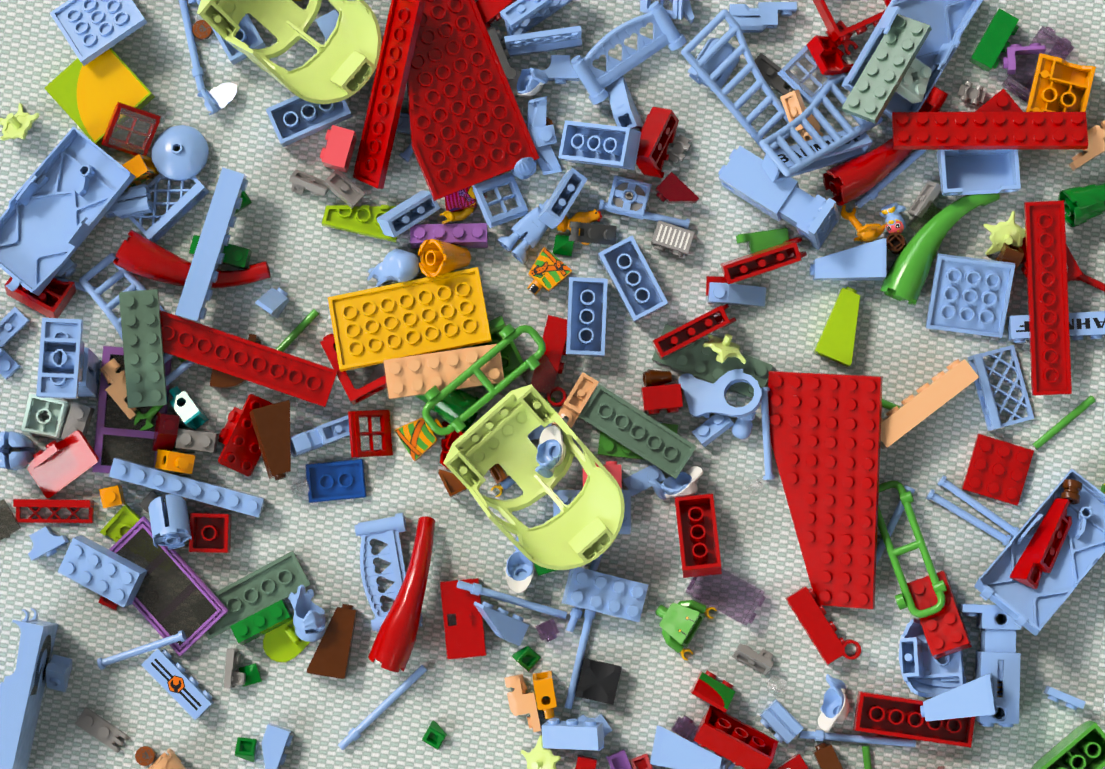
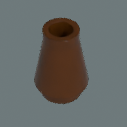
M648 369L643 372L645 387L659 386L672 382L671 371Z

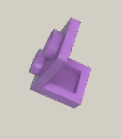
M1032 43L1029 46L1023 47L1021 44L1010 45V47H1007L1006 57H1003V69H1007V74H1015V55L1044 54L1046 46L1041 45V43Z
M624 749L606 756L611 769H632Z

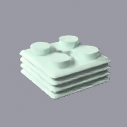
M915 58L895 92L912 104L922 102L932 69Z
M30 394L21 430L61 439L69 403L53 398H39L35 394ZM47 411L49 419H46L44 422V419L41 418V415L45 414Z

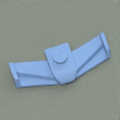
M547 96L528 100L527 129L539 155V159L536 161L543 175L562 172L550 146L557 143L553 124L546 126Z

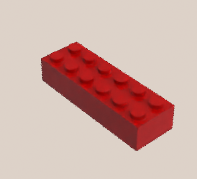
M858 691L853 730L971 748L975 716L926 721L925 717L921 716L920 706L923 705L925 700Z

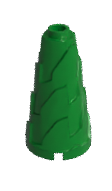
M1105 183L1073 187L1059 192L1058 201L1064 200L1065 222L1067 225L1076 227L1086 223L1091 218L1103 214L1102 212L1105 211Z
M460 389L454 390L434 406L432 410L441 415L442 419L451 423L480 398ZM424 395L415 396L424 403L428 402ZM478 413L473 414L464 422L466 427L460 432L464 433V431L470 428Z

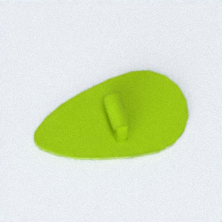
M293 620L265 634L263 649L271 660L287 662L301 653L310 642L301 640L295 634V626L293 625Z

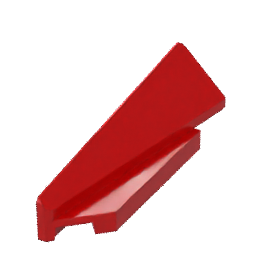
M1056 498L1011 572V579L1030 588L1037 589L1042 572L1051 573L1072 525V518L1067 515V507L1070 504L1068 499Z

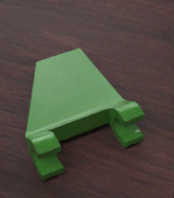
M787 228L738 234L736 236L737 244L749 242L750 254L789 240Z

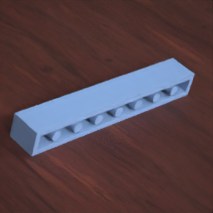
M222 167L175 315L198 323H200L201 319L204 320L207 312L205 305L207 301H210L213 290L210 289L212 283L217 281L219 272H217L218 265L222 264L225 254L222 252L224 246H228L231 235H228L230 227H234L237 218L234 216L236 209H240L242 204L240 196L248 185L245 174Z
M121 458L113 459L109 477L258 518L261 516L265 498Z

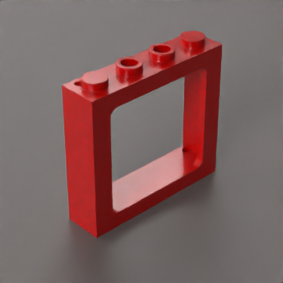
M813 0L833 42L838 40L844 42L851 38V34H862L871 25L876 27L885 12H880L840 30L825 1ZM883 0L886 7H888L891 0Z
M334 334L326 335L323 341L320 342L333 369L338 371L337 376L353 405L387 388L384 375L359 389H355L347 372L339 370L337 353L334 349Z

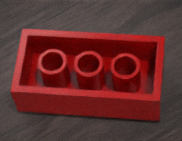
M713 494L676 497L675 507L683 578L722 574Z
M944 570L937 573L939 581L944 580L947 591L944 592L946 601L943 609L936 614L919 618L931 654L935 659L972 647L949 579ZM929 576L907 583L915 607L918 610H924L937 604L938 599Z
M712 705L709 706L702 718L693 740L701 747H706L714 751L716 755L725 757L732 761L733 764L745 769H768L778 746L777 740Z

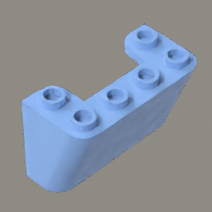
M1018 149L937 151L942 196L1011 193L1021 189Z

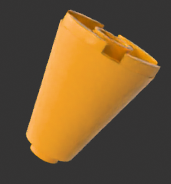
M437 239L425 240L418 251V256H420L421 260L419 268L427 277H438L467 267L471 261V254L467 248Z

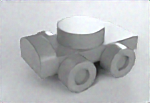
M968 81L965 82V85L960 84L957 96L961 97V101L967 102L972 100L971 104L973 105L983 103L986 92L983 91V86L976 85V88H972L973 83Z
M679 135V137L675 136L673 147L668 146L667 149L668 159L675 163H678L679 160L682 162L685 158L684 151L688 152L691 147L688 144L690 140L682 135Z

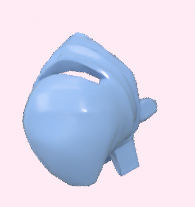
M396 248L385 256L383 262L368 270L370 275L367 280L369 281L372 277L376 278L378 283L375 287H379L385 282L394 281L398 283L413 280L420 272V260L416 254Z
M300 585L297 593L291 592L288 597L294 609L293 625L295 626V634L303 641L315 642L325 633V610L311 601L314 591L310 589L306 592L304 585Z

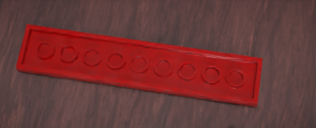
M391 0L353 178L377 189L384 188L425 2L422 0Z
M892 112L893 150L1088 149L1086 112Z
M1064 200L1024 202L1032 395L1072 394Z
M160 310L164 353L326 407L338 373L337 370Z

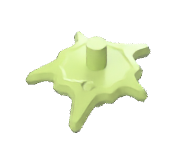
M19 103V109L15 115L10 113L6 119L0 118V124L3 126L2 134H4L0 139L2 141L11 138L26 139L33 122L39 118V113L34 115L24 113L22 103Z
M1012 211L1009 220L1006 222H999L997 225H983L991 233L989 239L992 242V246L985 252L986 255L1001 251L1004 242L1008 245L1021 247L1023 238L1026 237L1025 229L1015 223V211Z
M725 334L724 339L710 335L708 336L709 341L703 344V347H710L714 352L718 353L716 361L724 363L729 357L739 358L743 364L746 363V359L740 353V345L731 342L733 336L730 334Z
M542 735L539 736L538 742L531 752L527 753L521 750L527 761V769H556V763L561 759V756H554L550 749L543 748Z

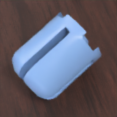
M719 38L709 39L696 60L698 61ZM727 42L703 66L705 71L710 75L736 48ZM740 56L715 80L721 89L739 63ZM691 66L688 70V73H690L689 77L698 84L702 83L709 87Z
M14 431L0 432V468L10 470L24 469L34 458L35 448L33 442L23 433ZM13 447L17 449L20 448V452L10 453V450L13 449Z
M173 494L165 495L166 503L163 502L162 496L155 498L148 507L153 545L158 548L157 545L167 546L168 550L184 547V542L189 539L192 540L185 500L181 496Z

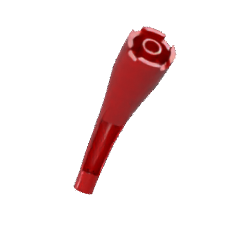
M934 86L918 112H940L949 94ZM893 138L867 153L826 170L827 173L823 174L825 189H830L834 196L831 199L836 201L838 206H842L880 183L912 150H893Z
M130 230L128 233L129 237L121 244L115 256L117 258L114 259L113 263L141 277L184 287L191 263L137 232ZM264 261L249 265L248 269L217 270L219 275L216 283H212L211 288L234 287L271 278L268 264Z
M423 516L418 519L413 551L404 581L378 631L368 656L371 662L374 663L376 659L382 664L381 668L389 671L399 672L401 669L404 672L416 641L433 549L435 520L431 517Z

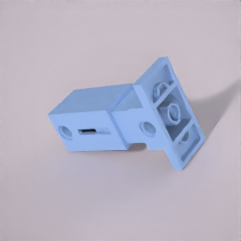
M739 146L737 150L734 149L729 156L730 161L727 165H723L718 173L721 185L778 222L784 219L795 226L798 234L810 241L812 246L819 250L840 219L836 201L831 198L826 200L818 194L814 198L801 190L798 181L791 177L772 182L761 166L763 162L761 158L742 146Z
M42 318L37 397L78 399V397L98 398L100 359L89 348L84 347L85 343L82 341V319Z
M957 604L963 616H976V627L981 628L980 651L976 650L975 679L992 673L996 705L1000 711L996 717H994V714L975 716V721L979 722V725L994 727V723H998L1002 727H1013V724H1019L1021 653L1016 652V630L1021 629L1014 624L1016 620L997 605ZM998 614H1000L1002 617V620L999 624L996 622V616Z

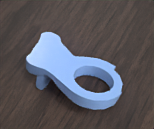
M744 369L728 371L713 384L697 379L690 373L682 374L678 380L684 391L689 412L696 418L704 416V418L709 419L711 413L730 417H747L760 407L762 401V389H760L758 381L751 375L744 373ZM739 382L750 384L754 388V396L748 405L736 408L726 402L727 390L733 384Z

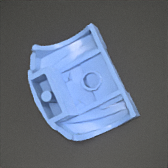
M913 618L901 635L899 645L901 673L910 691L921 697L932 698L965 684L966 677H964L962 650L935 659L931 654L920 620Z

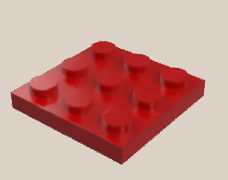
M978 434L962 489L1018 506L1034 450Z

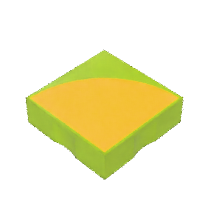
M111 48L85 66L77 58L44 87L89 139L99 147L102 145L104 134L118 102L142 109L155 98ZM120 114L117 124L122 125L130 117ZM115 127L113 134L116 133L119 130V128Z

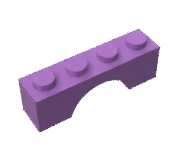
M487 223L415 224L410 228L411 249H419L425 240L430 239L462 245L467 248H488Z

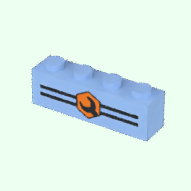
M158 648L141 665L194 720H197L214 703L211 700L213 698L207 690L202 691L198 687L199 682L193 676L189 677L185 673L186 669L179 662L175 663L171 659L172 654L164 648L162 650Z

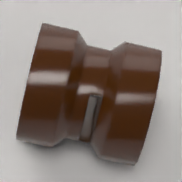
M891 233L886 239L887 248L896 255L900 254L907 245L905 238L900 233Z
M1072 479L1064 480L1062 485L1064 491L1061 493L1060 498L1068 499L1070 504H1079V492L1082 490V483Z

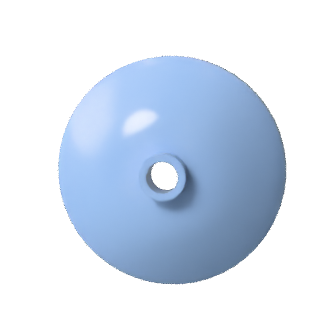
M185 125L166 129L157 137L152 147V161L155 168L161 175L174 181L188 180L199 174L205 167L209 155L208 144L204 136L195 128ZM177 146L180 147L179 151H174Z

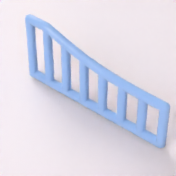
M723 9L682 49L681 54L759 145L763 137L782 118L787 123L789 121L783 104L776 97L757 67L740 25L728 10ZM725 19L731 28L697 61L690 52ZM736 35L739 46L709 75L703 66ZM743 53L748 64L721 90L715 80ZM752 71L757 81L733 104L726 95ZM762 88L767 97L745 118L739 109ZM772 103L778 112L757 132L751 123ZM789 133L783 136L784 140L790 136ZM775 141L770 147L775 151L779 145Z
M845 73L828 80L813 102L798 117L759 142L760 147L785 177L792 176L883 121V118L880 117L877 124L851 115L860 125V127L853 129L826 97L831 90L842 105L845 103L846 96L836 86L840 82H844L847 77ZM820 103L826 107L846 131V135L841 137L817 109ZM811 114L834 142L828 145L809 123L807 118ZM800 124L821 148L819 151L814 152L795 129ZM789 133L808 157L801 160L784 140L783 136ZM776 141L795 165L788 168L770 147V144Z
M111 253L79 279V283L99 305L122 339L121 317L118 319L112 309L120 304L119 295L108 304L100 295L124 276L131 285L122 292L146 289L131 272L117 265L115 266L119 271L97 289H94L88 281L111 262L113 263L117 257H115L114 253ZM160 305V310L166 312ZM165 353L164 364L168 360H170L173 357V355ZM186 360L166 376V386L191 367L194 362Z

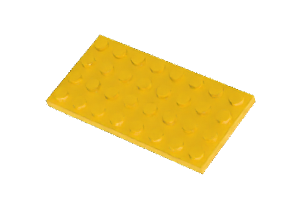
M478 267L450 272L438 277H426L328 297L339 370L341 372L382 364L383 360L437 353L492 342Z

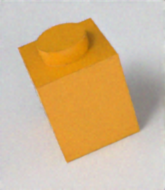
M116 485L99 489L103 508L108 509L126 504L122 486Z

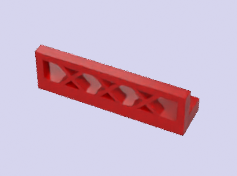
M13 499V507H16V522L93 523L94 500ZM21 507H28L33 514L28 519H21ZM43 507H47L52 512L47 519H43L38 514ZM62 508H67L72 513L67 519H62L57 514ZM81 508H89V519H81L76 513Z

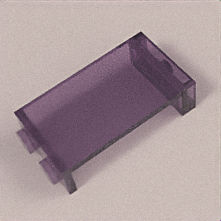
M1044 26L1039 29L1030 43H1041V45L1046 46L1044 54L1064 60L1074 49L1068 39L1060 38L1052 28H1045ZM1039 54L1022 55L1016 63L1015 74H1009L1001 85L1026 103L1029 100Z
M723 569L722 574L692 577L685 590V593L716 608V610L746 626L748 623L752 624L756 617V613H754L756 607H761L766 598L763 596V590Z

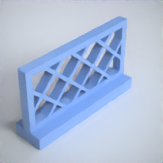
M572 0L515 1L500 12L501 17L505 21L507 35L526 33Z
M581 25L504 36L505 46L510 57L582 47Z
M161 174L156 176L147 185L150 188V192L154 193V201L152 202L153 215H139L129 217V219L149 240L156 243L209 193L195 176L191 179L196 184L191 189H184V181H181L180 189H171V180ZM168 180L167 189H158V182ZM180 192V199L177 202H170L171 193ZM167 193V202H157V194ZM157 206H166V213L156 215ZM143 219H152V226L146 231L143 228Z
M1014 345L967 357L969 365L979 376L974 383L988 431L1035 419ZM1010 350L1011 354L1009 363L1000 359L1003 352ZM990 356L995 359L991 368L985 365L983 357ZM998 361L1007 366L1003 375L994 370ZM1009 369L1016 372L1017 377L1014 382L1005 377ZM992 373L1000 377L997 386L990 383L989 378ZM1003 380L1012 385L1008 394L999 389ZM1015 387L1020 389L1022 393L1019 400L1011 396ZM997 392L1006 396L1002 405L995 402L994 397ZM1008 399L1017 403L1013 412L1004 407ZM1020 405L1026 408L1028 417L1022 418L1016 414ZM1002 410L1011 415L1008 422L1001 423L1000 414Z

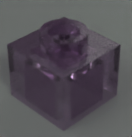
M553 618L535 626L541 640L546 639L549 642L557 638L556 634L559 633V630Z
M684 715L683 718L677 717L671 730L688 740L696 726L693 725L694 720Z

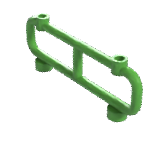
M509 323L498 332L503 340L443 390L440 391L435 385L424 394L428 402L423 407L422 416L433 432L441 436L448 435L454 430L457 433L466 427L464 422L528 368L532 371L541 364L538 360L544 355L546 345L543 338L532 326L521 325L515 329ZM522 333H528L538 345L537 352L526 359L524 363L494 387L480 368ZM475 374L488 390V393L453 420L447 427H439L430 416V410L470 376Z
M887 481L879 484V493L890 488L897 489L916 539L912 543L894 549L878 505V528L902 593L895 595V599L900 610L908 608L915 617H928L943 609L946 601L944 592L947 591L944 580L939 581L911 506V503L914 502L911 491L906 492L905 487L899 481ZM918 548L938 599L936 605L924 610H918L915 607L897 557Z

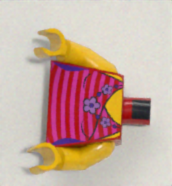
M472 186L445 197L446 211L441 213L440 216L444 215L447 220H444L442 224H447L450 221H462L474 212L477 204ZM487 192L483 193L484 198H487Z

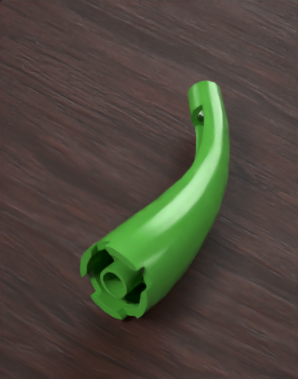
M999 193L965 195L937 213L913 236L901 251L887 273L880 291L898 301L907 300L909 305L915 306L947 232L969 211L980 205L984 207L999 200Z

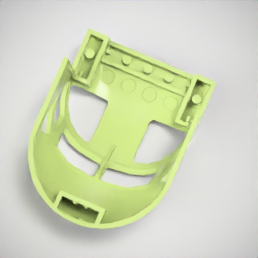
M201 0L197 14L230 45L244 53L253 63L269 73L293 94L311 103L331 104L351 97L368 82L378 64L382 43L380 26L374 12L364 0H328L338 10L339 16L335 29L323 45L306 34L317 17L322 0H309L304 10L292 0ZM247 13H250L277 39V43L262 49L249 48L247 44L235 38L236 33L240 29L238 24ZM300 39H304L317 49V53L304 65L291 71L269 60L285 53Z
M532 384L512 390L452 443L443 462L470 491L488 518L524 556L541 567L553 570H569L584 566L602 555L614 542L621 529L625 504L618 482ZM556 422L562 430L563 442L566 445V455L563 462L554 468L553 476L544 478L535 471L536 467L540 466L536 460L538 450L528 439V434L540 425L545 428L550 423ZM572 437H573V438L577 441V443L580 445V447H581L582 450H583V453H582L581 450L576 446V444L574 443ZM576 457L588 477L579 494L569 505H566L555 494L553 488L566 475L573 458ZM495 464H499L523 491V495L514 499L499 500L481 494L479 488L486 481L484 475ZM545 495H549L561 510L559 514L544 524L528 528L512 514L513 511L531 506ZM490 506L498 510L508 522L500 519L488 507ZM510 532L518 536L519 542L510 534Z

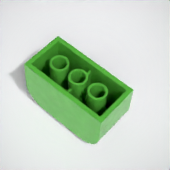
M1086 721L1042 756L1031 769H1102L1105 767V733L1096 722Z

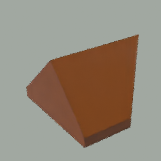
M439 469L438 474L450 497L467 489L453 473Z

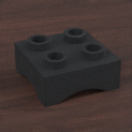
M584 658L576 697L614 705L622 666Z

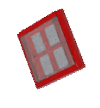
M118 102L104 134L102 145L134 156L138 154L146 156L161 116Z
M348 411L351 458L392 456L390 411Z

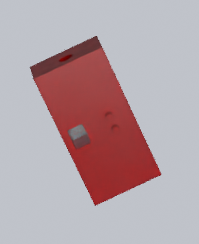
M479 578L460 580L470 584H480ZM458 580L440 582L447 659L486 656L484 621L474 605V602L482 604L481 595L470 594V591L457 588Z

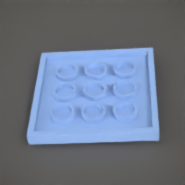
M68 0L50 12L83 66L147 24V21L133 0Z
M938 253L925 327L927 329L1002 338L1015 263Z

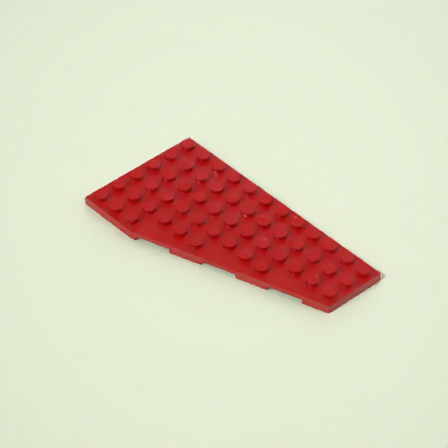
M422 0L425 4L407 80L412 149L434 201L514 169L516 163L522 158L532 157L534 161L539 159L537 150L475 0Z
M769 371L768 387L770 391H768L771 445L810 584L816 595L815 602L817 605L875 609L883 376Z

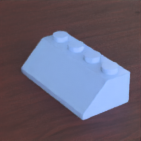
M569 277L566 354L589 357L605 356L608 279Z

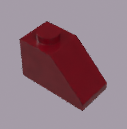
M672 172L655 189L657 198L663 203L665 201L668 204L696 203L699 200V197Z
M157 412L153 451H158V449L173 450L178 434L180 416Z

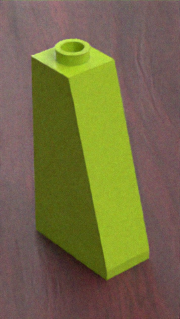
M851 287L840 290L813 351L846 367H850L852 363L860 295L856 294L857 290Z

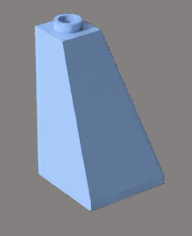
M887 238L817 258L813 261V264H810V275H813V280L882 281L886 278Z
M992 673L925 700L923 705L920 706L921 716L925 717L926 721L996 714L997 705Z

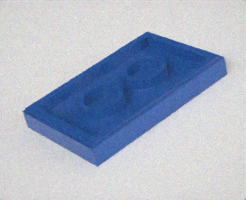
M363 459L305 465L309 503L367 497Z

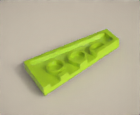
M326 205L322 226L395 243L398 237L384 235L376 219L396 206L361 205L351 208L348 205Z
M125 504L99 533L117 542L141 517ZM144 528L125 546L130 551L143 556L149 562H152L164 551L159 545H157L158 548L153 545V538ZM168 556L158 567L169 571L175 563Z

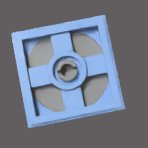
M615 175L606 211L643 220L652 184Z

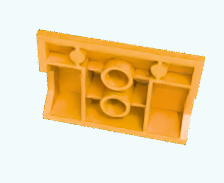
M1040 53L1026 112H1085L1096 67L1081 66L1069 63L1062 58Z

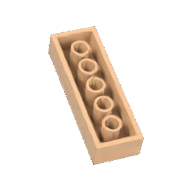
M497 344L383 360L389 400L424 395L435 385L440 391L443 390ZM500 352L480 368L492 384H498L504 379ZM473 374L455 390L484 385Z
M965 359L953 361L946 367L948 371L945 373L941 371L931 378L933 381L931 384L928 382L923 384L916 390L918 394L915 396L911 394L902 400V406L899 408L896 406L886 413L888 417L884 420L881 417L880 447L882 449L888 448L979 378Z

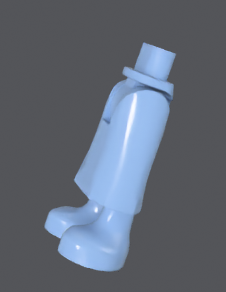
M549 199L543 204L540 203L539 207L534 208L511 228L513 233L510 236H501L497 239V242L507 251H511L516 242L521 239L522 242L511 253L522 264L527 261V249L529 247L534 249L548 229V226L537 218Z

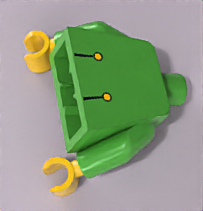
M683 600L678 602V604L673 602L669 608L660 605L656 610V615L662 618L659 626L662 628V635L666 644L677 653H681L684 660H688L684 653L689 651L693 655L691 649L687 648L705 616L710 619L714 618L709 616V610L717 611L716 608H706V605L695 600Z

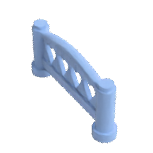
M659 1L649 6V13L628 20L607 33L592 47L585 57L581 58L578 55L571 59V66L589 93L588 98L593 105L604 101L609 94L605 87L667 45L671 51H674L687 42L684 35L679 33L664 6ZM649 22L653 24V39L645 37L639 32L640 28L646 27ZM633 33L637 34V50L624 45V40L630 38ZM617 44L622 46L621 61L608 55V51L612 48L614 49ZM601 55L606 56V71H602L592 65L595 59L599 60Z
M403 512L395 514L394 517L360 522L355 525L356 536H360L362 539L360 547L362 583L369 605L375 615V618L371 620L372 630L377 632L389 612L382 610L381 596L384 595L395 600L406 575L399 535L400 532L407 531ZM374 538L388 544L377 555L372 553L373 547L370 544V541ZM377 557L391 563L381 574L375 572L376 565L374 564V559ZM380 576L395 582L384 593L378 590L377 578ZM422 612L420 616L419 627L423 626Z

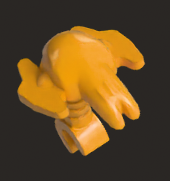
M846 205L842 206L841 216L849 220L857 230L858 237L854 238V241L872 242L884 232L885 224L882 226L880 224H866L863 226L855 216L856 208L853 207L852 212L848 213L845 210Z

